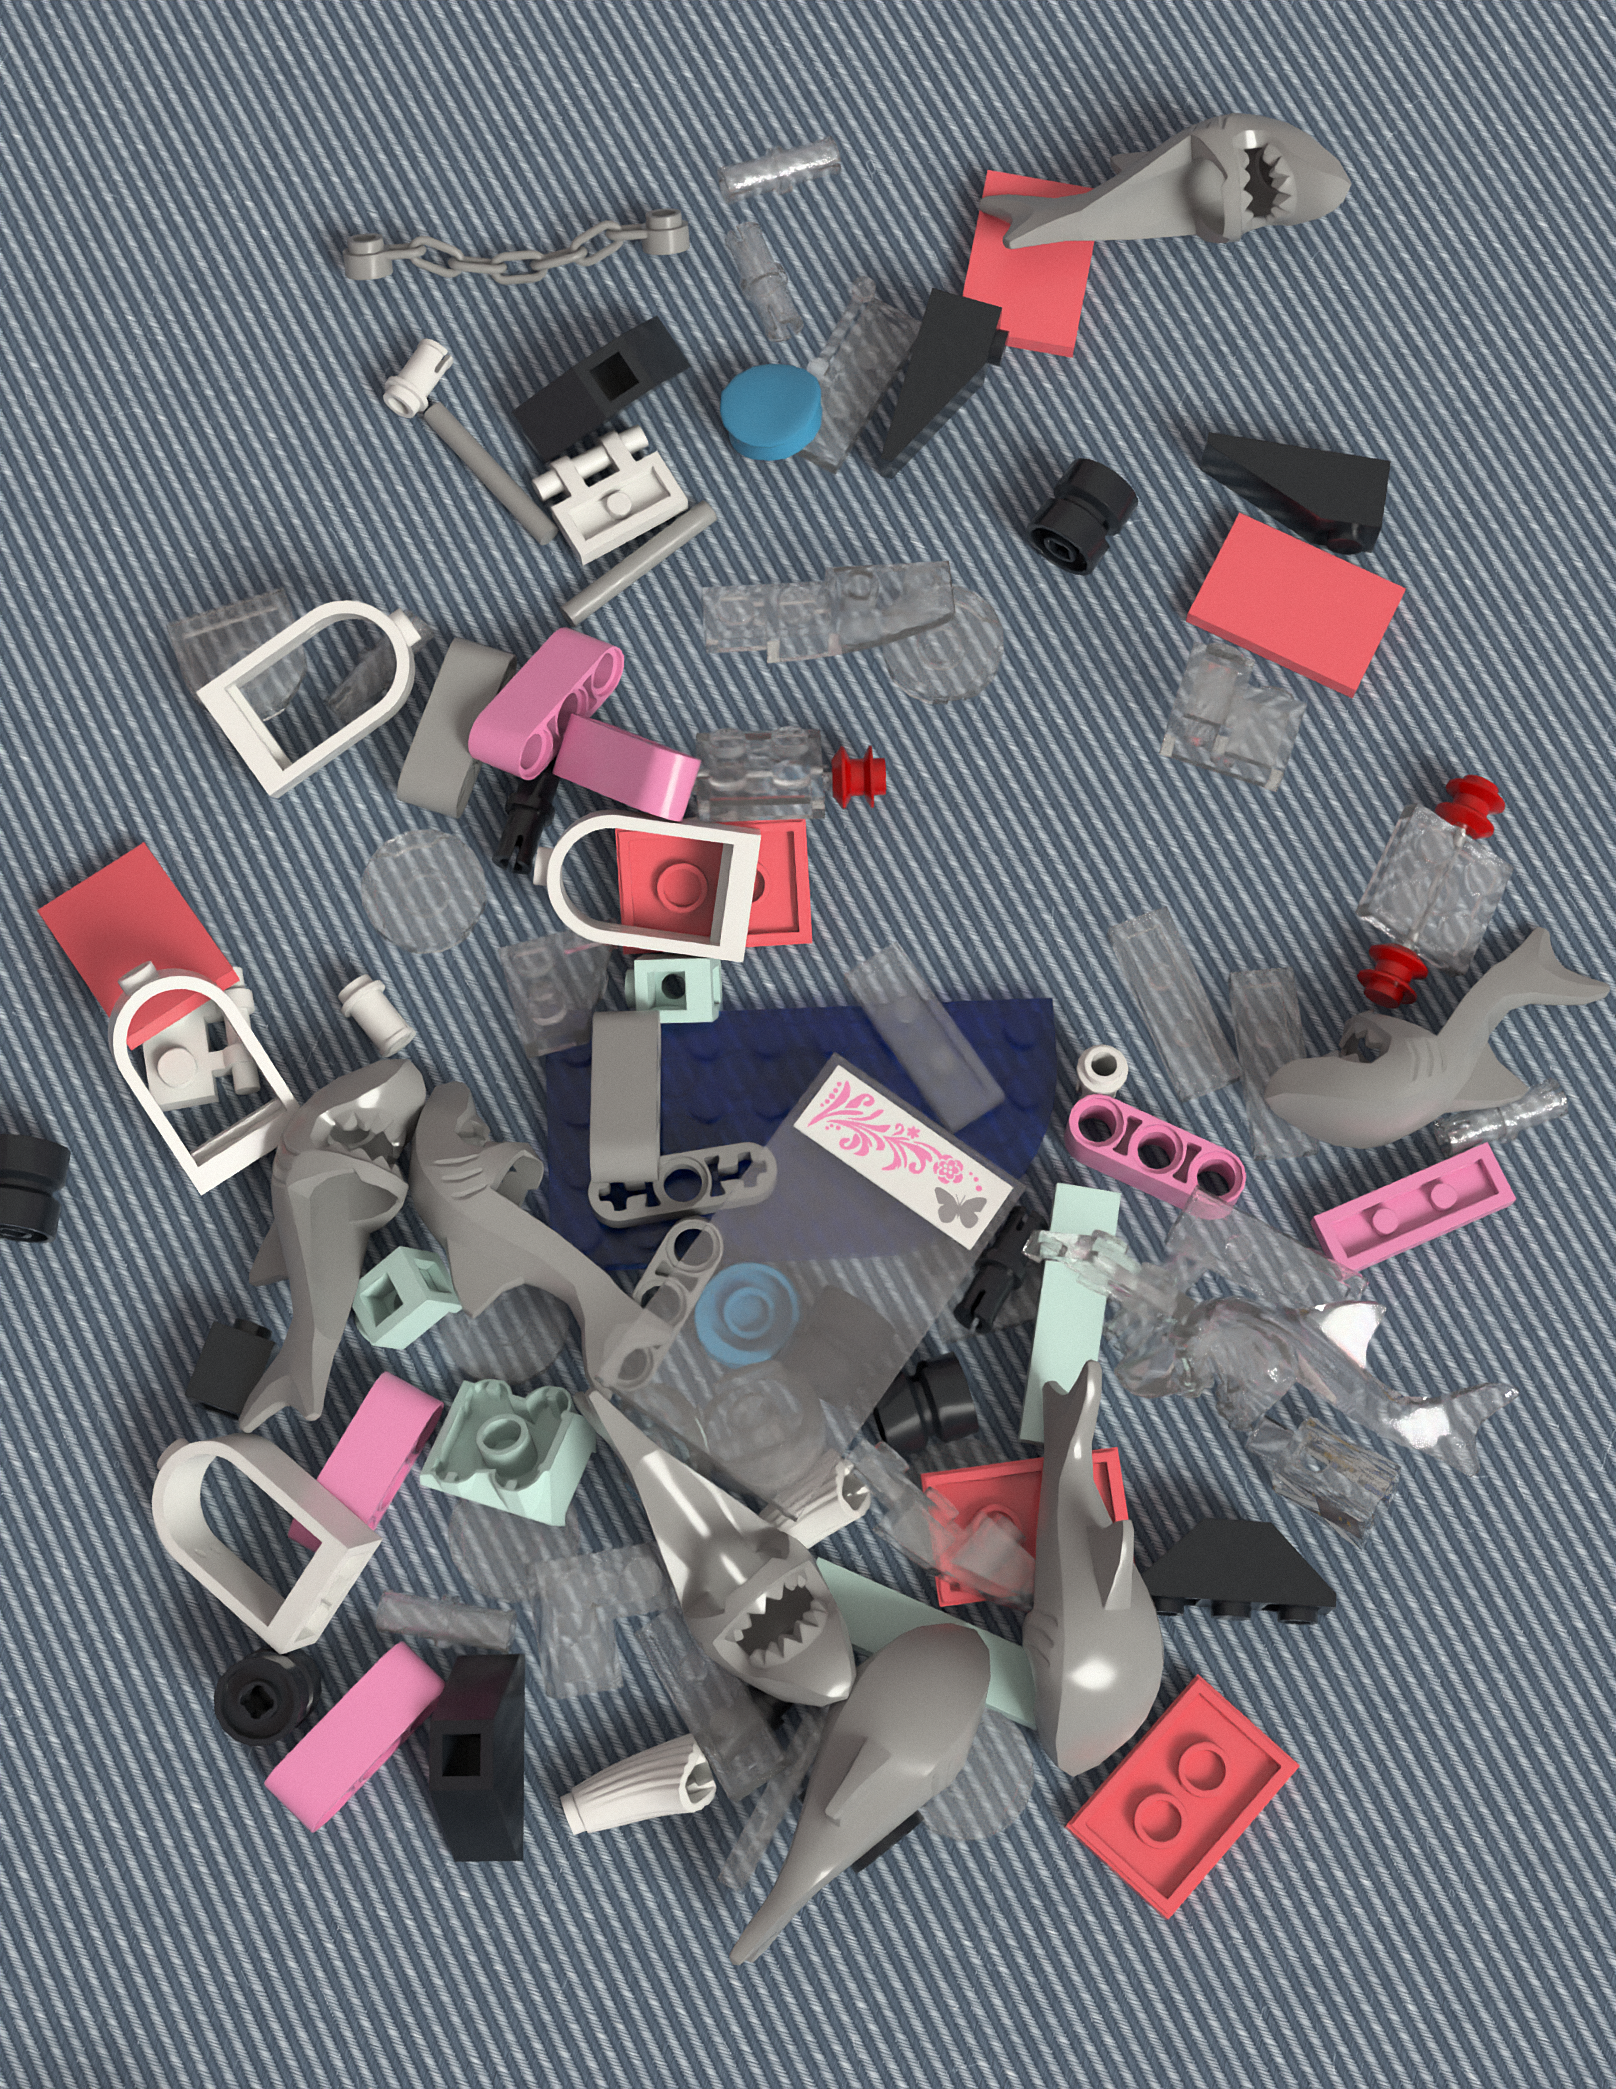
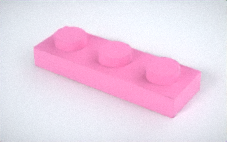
M1488 1142L1316 1215L1312 1218L1310 1224L1337 1279L1340 1280L1511 1206L1515 1202L1516 1197Z

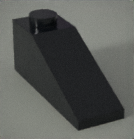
M932 288L880 457V476L893 479L984 384L989 364L1000 367L1010 331L1000 329L1002 307Z
M1209 432L1200 470L1310 543L1325 545L1329 550L1338 554L1353 555L1360 552L1372 553L1382 528L1391 461Z

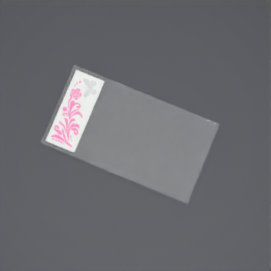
M834 1052L604 1362L594 1379L602 1387L608 1388L779 1510L783 1516L789 1517L796 1522L1027 1186L851 1064L846 1058Z

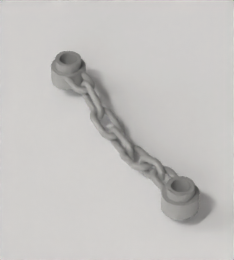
M672 208L656 209L645 214L646 223L619 225L612 220H605L578 235L571 242L570 248L544 255L535 250L499 253L492 259L464 256L461 250L455 246L429 236H418L410 243L386 245L383 242V236L377 233H365L349 237L347 239L348 248L344 249L342 253L345 276L353 280H371L386 277L393 273L392 260L410 259L417 267L442 277L453 278L463 271L490 274L500 284H523L540 281L545 277L548 269L573 262L581 266L594 265L617 251L622 246L624 240L642 239L643 252L651 255H669L684 252L690 248L688 222L682 220L680 210ZM607 229L605 232L606 237L614 240V242L590 257H585L587 249L580 245ZM424 245L453 255L454 257L448 260V265L452 269H447L419 258L426 253L427 249ZM533 259L530 262V267L537 271L533 274L501 275V273L507 270V265L504 261Z

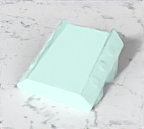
M484 1379L476 1383L463 1380L422 1468L420 1485L548 1525L565 1526V1513L591 1453H596V1430L584 1416L577 1414L570 1393L562 1387L543 1386L535 1389L526 1398L513 1395L510 1386L503 1380Z

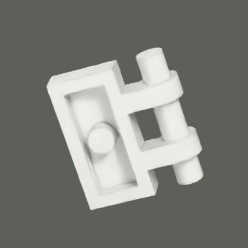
M638 424L619 434L612 430L598 437V445L572 459L565 455L551 462L549 465L550 471L531 480L533 488L542 502L561 492L568 496V499L551 507L552 517L582 566L688 510L687 497L658 451L637 462L632 457V454L649 445L643 430ZM609 466L616 472L590 487L584 481Z
M233 967L240 981L224 990V992L236 1005L251 1029L249 1015L255 1011L253 994L250 989H245L242 968ZM212 999L143 1043L149 1092L162 1112L219 1102L216 1077L232 1075L235 1093L238 1095L252 1094L260 1090L257 1065L217 1003ZM224 1021L228 1047L212 1052L208 1024Z

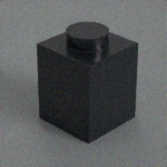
M239 1318L235 1319L233 1327L213 1321L184 1395L195 1407L239 1422V1417L249 1395L281 1351L276 1342L270 1340L273 1332L261 1325Z

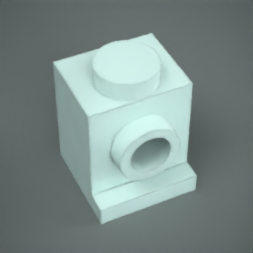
M685 954L642 955L634 960V969L627 970L625 996L627 1006L629 1008H636V1011L659 1010L661 1023L713 1022L723 1015L721 959ZM676 974L684 979L686 991L683 996H674L668 992L666 979L669 975Z
M399 1246L359 1279L357 1292L352 1304L356 1313L354 1318L355 1324L359 1332L371 1345L401 1350L405 1349L448 1312L457 1313L462 1309L454 1292L451 1277L439 1254Z

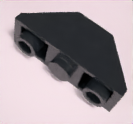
M655 316L621 334L571 367L514 409L510 415L542 463L546 464L687 370L691 365L659 317Z
M1204 1518L1141 1575L1154 1602L1158 1616H1183L1184 1606L1210 1607V1617L1219 1620H1250L1251 1610L1277 1612V1622L1315 1625L1318 1624V1615H1327L1336 1608L1337 1594L1271 1522Z
M525 1654L458 1655L430 1720L429 1792L455 1862L523 1861Z

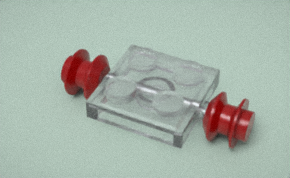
M785 726L775 731L742 732L738 729L723 728L712 733H696L697 759L701 760V764L691 795H697L698 821L726 822L825 818L824 791H829V784H832V797L842 809H846L851 796H864L870 808H874V796L886 795L885 758H873L872 745L868 746L863 758L850 759L844 746H840L831 759V772H829L828 765H822L820 729L804 730L796 726Z
M1465 775L1463 779L1455 778L1449 780L1446 784V791L1453 798L1452 803H1439L1435 808V813L1419 802L1404 807L1359 902L1355 914L1394 939V943L1371 946L1368 954L1376 963L1374 970L1363 969L1357 974L1358 981L1365 987L1364 995L1380 1006L1397 1009L1400 1004L1415 1003L1417 994L1409 984L1411 980L1425 979L1429 973L1421 958L1450 977L1466 974L1514 870L1513 866L1474 840L1489 838L1493 835L1495 829L1493 824L1487 819L1488 814L1496 815L1502 813L1506 806L1504 800L1498 795L1499 790L1497 786L1483 777Z

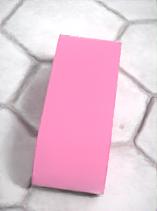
M568 627L559 628L479 714L472 726L468 740L469 753L472 758L527 781L535 779L557 756L571 713L590 718L617 687L624 667L622 650Z
M571 713L552 773L633 808L662 818L682 822L701 760L616 726Z
M1102 1094L1087 1095L1080 1099L1071 1110L1064 1134L1066 1149L1078 1162L1193 1215L1206 1219L1220 1218L1230 1212L1244 1189L1246 1181L1244 1165L1238 1156L1223 1147ZM1089 1118L1100 1119L1108 1125L1112 1137L1103 1142L1090 1141L1082 1135L1078 1124ZM1144 1145L1160 1146L1167 1152L1171 1164L1162 1169L1149 1168L1142 1163L1137 1150ZM1207 1171L1219 1173L1227 1181L1229 1192L1222 1196L1208 1195L1200 1188L1197 1175Z
M385 1371L368 1392L316 1481L374 1531L435 1429L443 1412L444 1403L394 1374ZM295 1518L293 1519L288 1532V1538L316 1553L322 1542Z
M404 1641L399 1642L385 1653L286 1755L267 1777L264 1786L311 1833L317 1831L345 1805L434 1712L446 1682Z

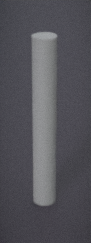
M441 402L433 404L425 412L424 420L540 545H546L553 540L559 528Z
M702 500L563 604L559 609L566 621L572 627L577 626L717 520V516L712 507Z

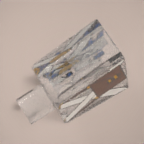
M1265 1414L1252 1431L1245 1445L1246 1449L1274 1466L1272 1469L1273 1491L1361 1551L1397 1496L1401 1471L1400 1465L1313 1416L1308 1415L1297 1431L1294 1432ZM1309 1464H1318L1325 1469L1310 1471L1304 1467Z

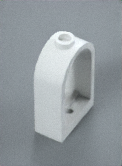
M349 600L334 601L323 604L308 612L196 693L268 795L279 798L396 715L406 703L414 683L415 660L411 646L422 638L401 608L387 616L375 607L365 603ZM358 619L379 626L390 638L396 653V674L389 692L374 707L292 764L239 688L330 624L341 620Z
M617 809L600 810L587 814L572 823L560 836L554 848L538 846L533 884L547 886L551 904L559 918L572 931L586 939L606 944L743 962L761 832L760 829L690 819H683L682 822H677L641 812ZM604 828H619L723 843L710 937L606 923L588 917L576 908L566 893L562 879V865L566 853L584 835Z
M152 961L142 963L124 974L117 981L123 993L119 996L112 1009L108 1024V1042L112 1057L128 1085L200 1195H203L278 1147L281 1134L293 1115L301 1107L236 1005L211 979L186 969L170 968L157 970ZM173 989L197 991L217 1003L276 1095V1098L191 1152L187 1150L132 1066L126 1045L129 1024L139 1007L154 995Z
M234 1433L194 1443H189L185 1438H180L166 1448L157 1462V1468L160 1471L153 1488L152 1513L158 1536L169 1554L280 1655L316 1643L383 1539L278 1446L259 1435ZM216 1456L225 1458L238 1467L322 1542L286 1600L228 1549L212 1533L204 1519L200 1502L201 1483L206 1469Z

